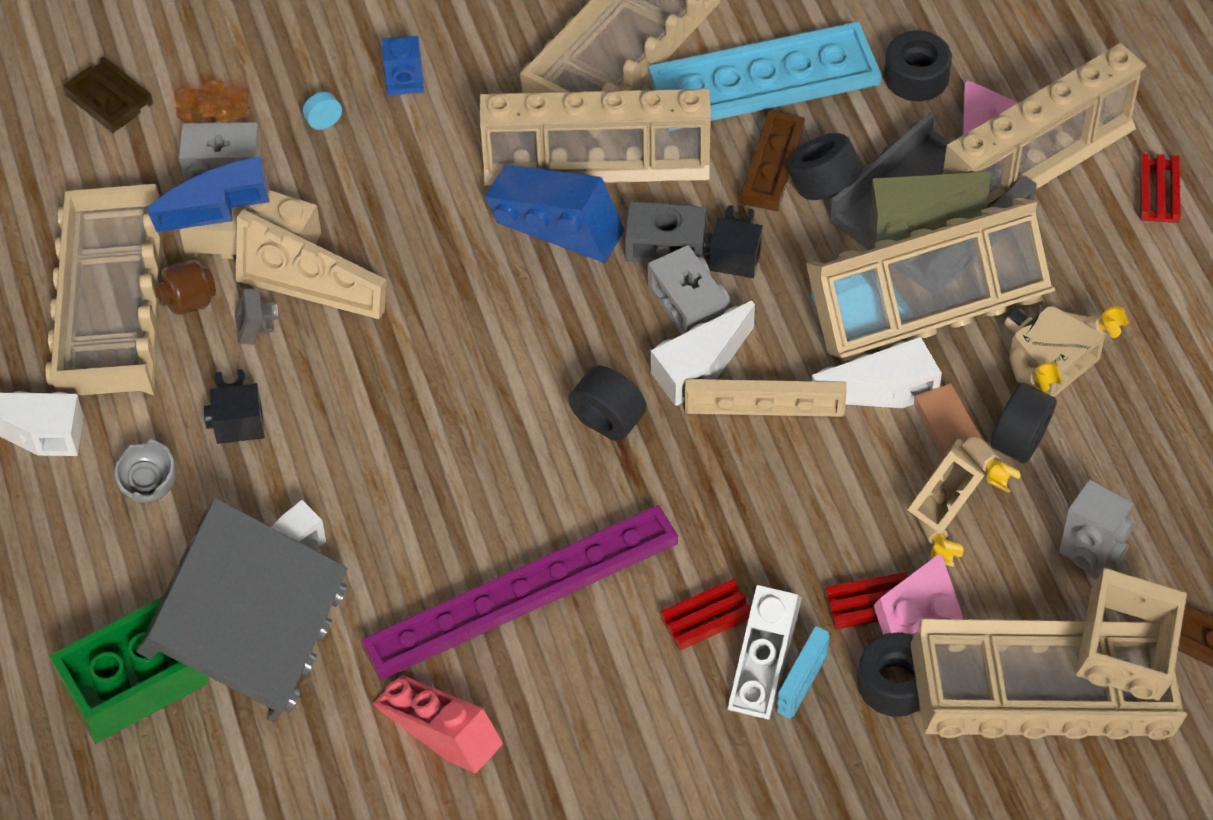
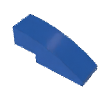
M261 156L211 169L165 193L148 206V214L156 232L233 221L232 208L269 203L268 175Z

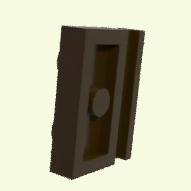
M103 56L99 59L100 63L95 67L90 65L65 83L63 90L65 96L113 134L141 113L140 109L145 105L150 107L153 104L151 93Z

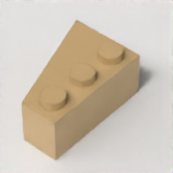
M269 190V203L232 208L233 221L179 229L185 257L198 258V253L221 254V259H234V255H236L237 216L243 209L316 244L321 235L317 205Z

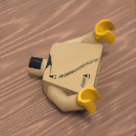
M1051 306L1043 310L1034 319L1020 308L1015 309L1007 317L1004 325L1015 334L1012 338L1009 360L1016 382L1018 384L1026 383L1053 397L1058 395L1100 360L1104 335L1108 333L1111 338H1117L1121 334L1119 326H1127L1129 324L1124 309L1114 306L1105 310L1102 315L1084 316L1063 312Z
M978 437L968 438L965 442L960 439L955 441L908 508V511L918 518L928 541L933 544L931 559L936 555H942L945 565L954 567L953 555L962 557L963 546L946 540L948 536L946 527L987 473L986 479L988 483L1007 493L1011 491L1007 488L1009 477L1013 476L1017 479L1021 477L1019 470L1002 462L993 449Z

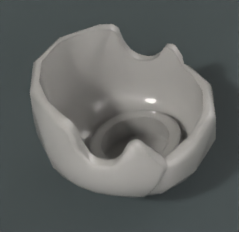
M149 439L144 444H130L115 464L114 479L122 495L137 503H149L162 499L171 490L175 483L177 467L169 447L156 439Z

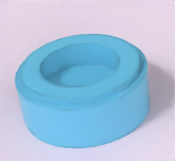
M320 92L313 95L303 107L304 118L312 128L317 130L331 127L339 120L342 114L341 104L329 92Z

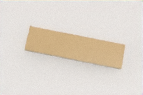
M686 379L685 413L845 416L847 394L846 382Z

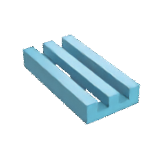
M815 626L778 692V697H780L778 700V714L789 719L796 714L828 655L830 640L828 631Z

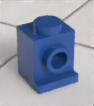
M419 36L382 39L387 95L424 93Z

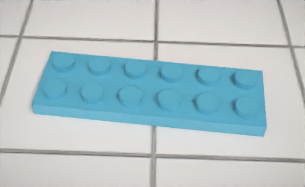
M860 22L648 66V77L653 90L709 89L711 121L881 85V72Z

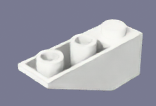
M752 300L739 307H731L723 315L707 323H699L691 328L689 332L673 340H665L651 350V374L675 406L685 402L686 379L716 380L754 328L755 304Z
M919 337L908 342H897L890 348L873 354L860 355L855 360L836 367L829 366L823 368L818 373L812 375V381L846 382V405L905 408L914 405L915 395L940 387L942 373L922 338Z
M25 391L0 393L1 438L36 455L78 456L84 415L77 394H68L66 392L28 393Z
M759 585L756 586L727 710L770 720L802 600L798 594Z

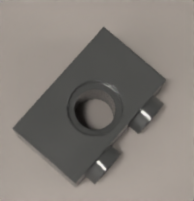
M630 202L625 236L626 261L650 263L689 245L697 257H703L706 234V207L689 204L671 205L654 202Z

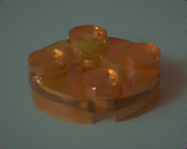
M209 80L203 82V88H181L174 91L176 116L178 119L186 122L203 123L202 116L215 117V123H222L240 119L248 114L249 90L245 87L227 88L224 81Z

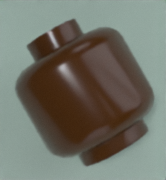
M189 260L165 267L161 272L160 283L155 284V292L161 306L167 305L173 314L183 315L207 308L211 302V297L216 294V287L208 266L202 267L198 261Z

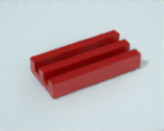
M1142 153L1140 160V220L1179 223L1181 216L1180 156L1172 155L1171 160H1165V155L1157 154L1156 159H1150L1148 153ZM1150 169L1156 170L1157 212H1150ZM1165 170H1170L1171 213H1165Z
M907 572L826 587L825 596L835 630L879 622L875 608L840 614V611L857 607H874V604L882 596L908 577Z
M733 578L660 611V619L679 651L749 620L752 606L747 604L746 596L743 591H739L738 583ZM735 606H737L738 608L737 610L719 617L682 635L679 632L699 622L704 623L706 621H709L713 619L715 615L722 613L730 608H733Z

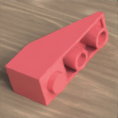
M400 675L394 682L389 684L386 690L373 703L376 709L446 761L475 774L504 744L483 708L404 675Z

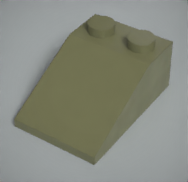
M990 171L874 178L872 181L869 216L871 248H876L875 243L878 241H900L910 238V232L914 230H936L946 227V221L950 219H972L981 216V210L987 207L991 179ZM929 252L916 255L907 259H903L891 264L899 263L902 261H913Z

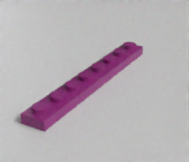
M657 505L361 639L362 648L381 681L678 544V534L660 506Z

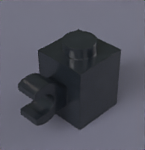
M729 205L725 211V219L717 218L714 232L706 233L703 254L709 255L710 271L755 278L762 250L763 225L754 224L753 209H748L745 218L737 219L734 217V206Z
M242 369L237 370L238 379L231 384L224 382L222 372H217L215 375L217 388L210 389L211 405H204L206 429H214L217 444L265 438L263 409L258 383L247 384L245 373Z

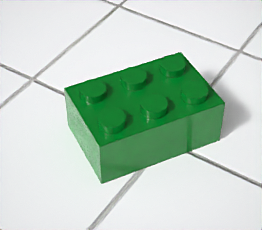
M162 597L49 655L58 682L95 744L209 684L207 675L160 651L152 660L136 652Z

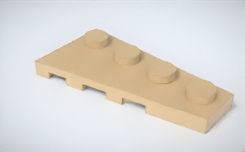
M244 209L237 216V282L375 319H380L385 312L387 279Z

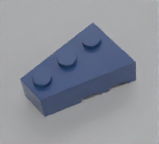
M505 164L485 195L486 201L498 224L606 263L625 231L602 177Z

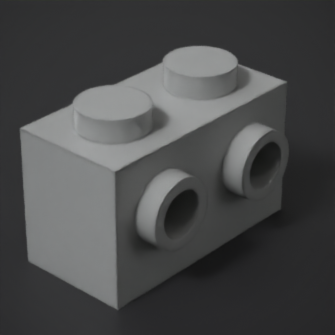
M1089 480L1068 509L1059 553L1073 560L1081 569L1091 570L1098 575L1101 574L1104 568L1108 569L1111 564L1118 566L1128 550L1129 545L1125 541L1131 534L1135 524L1130 520L1134 503Z

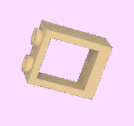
M1104 568L1091 588L1076 676L1089 679L1091 683L1098 686H1112L1131 692L1132 695L1141 699H1155L1159 701L1173 682L1187 593ZM1105 607L1160 624L1153 670L1097 653Z

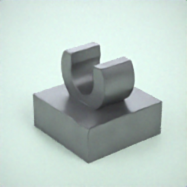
M243 289L235 310L238 344L254 345L258 332L271 333L274 331L273 320H278L279 318L277 304H261L259 290Z

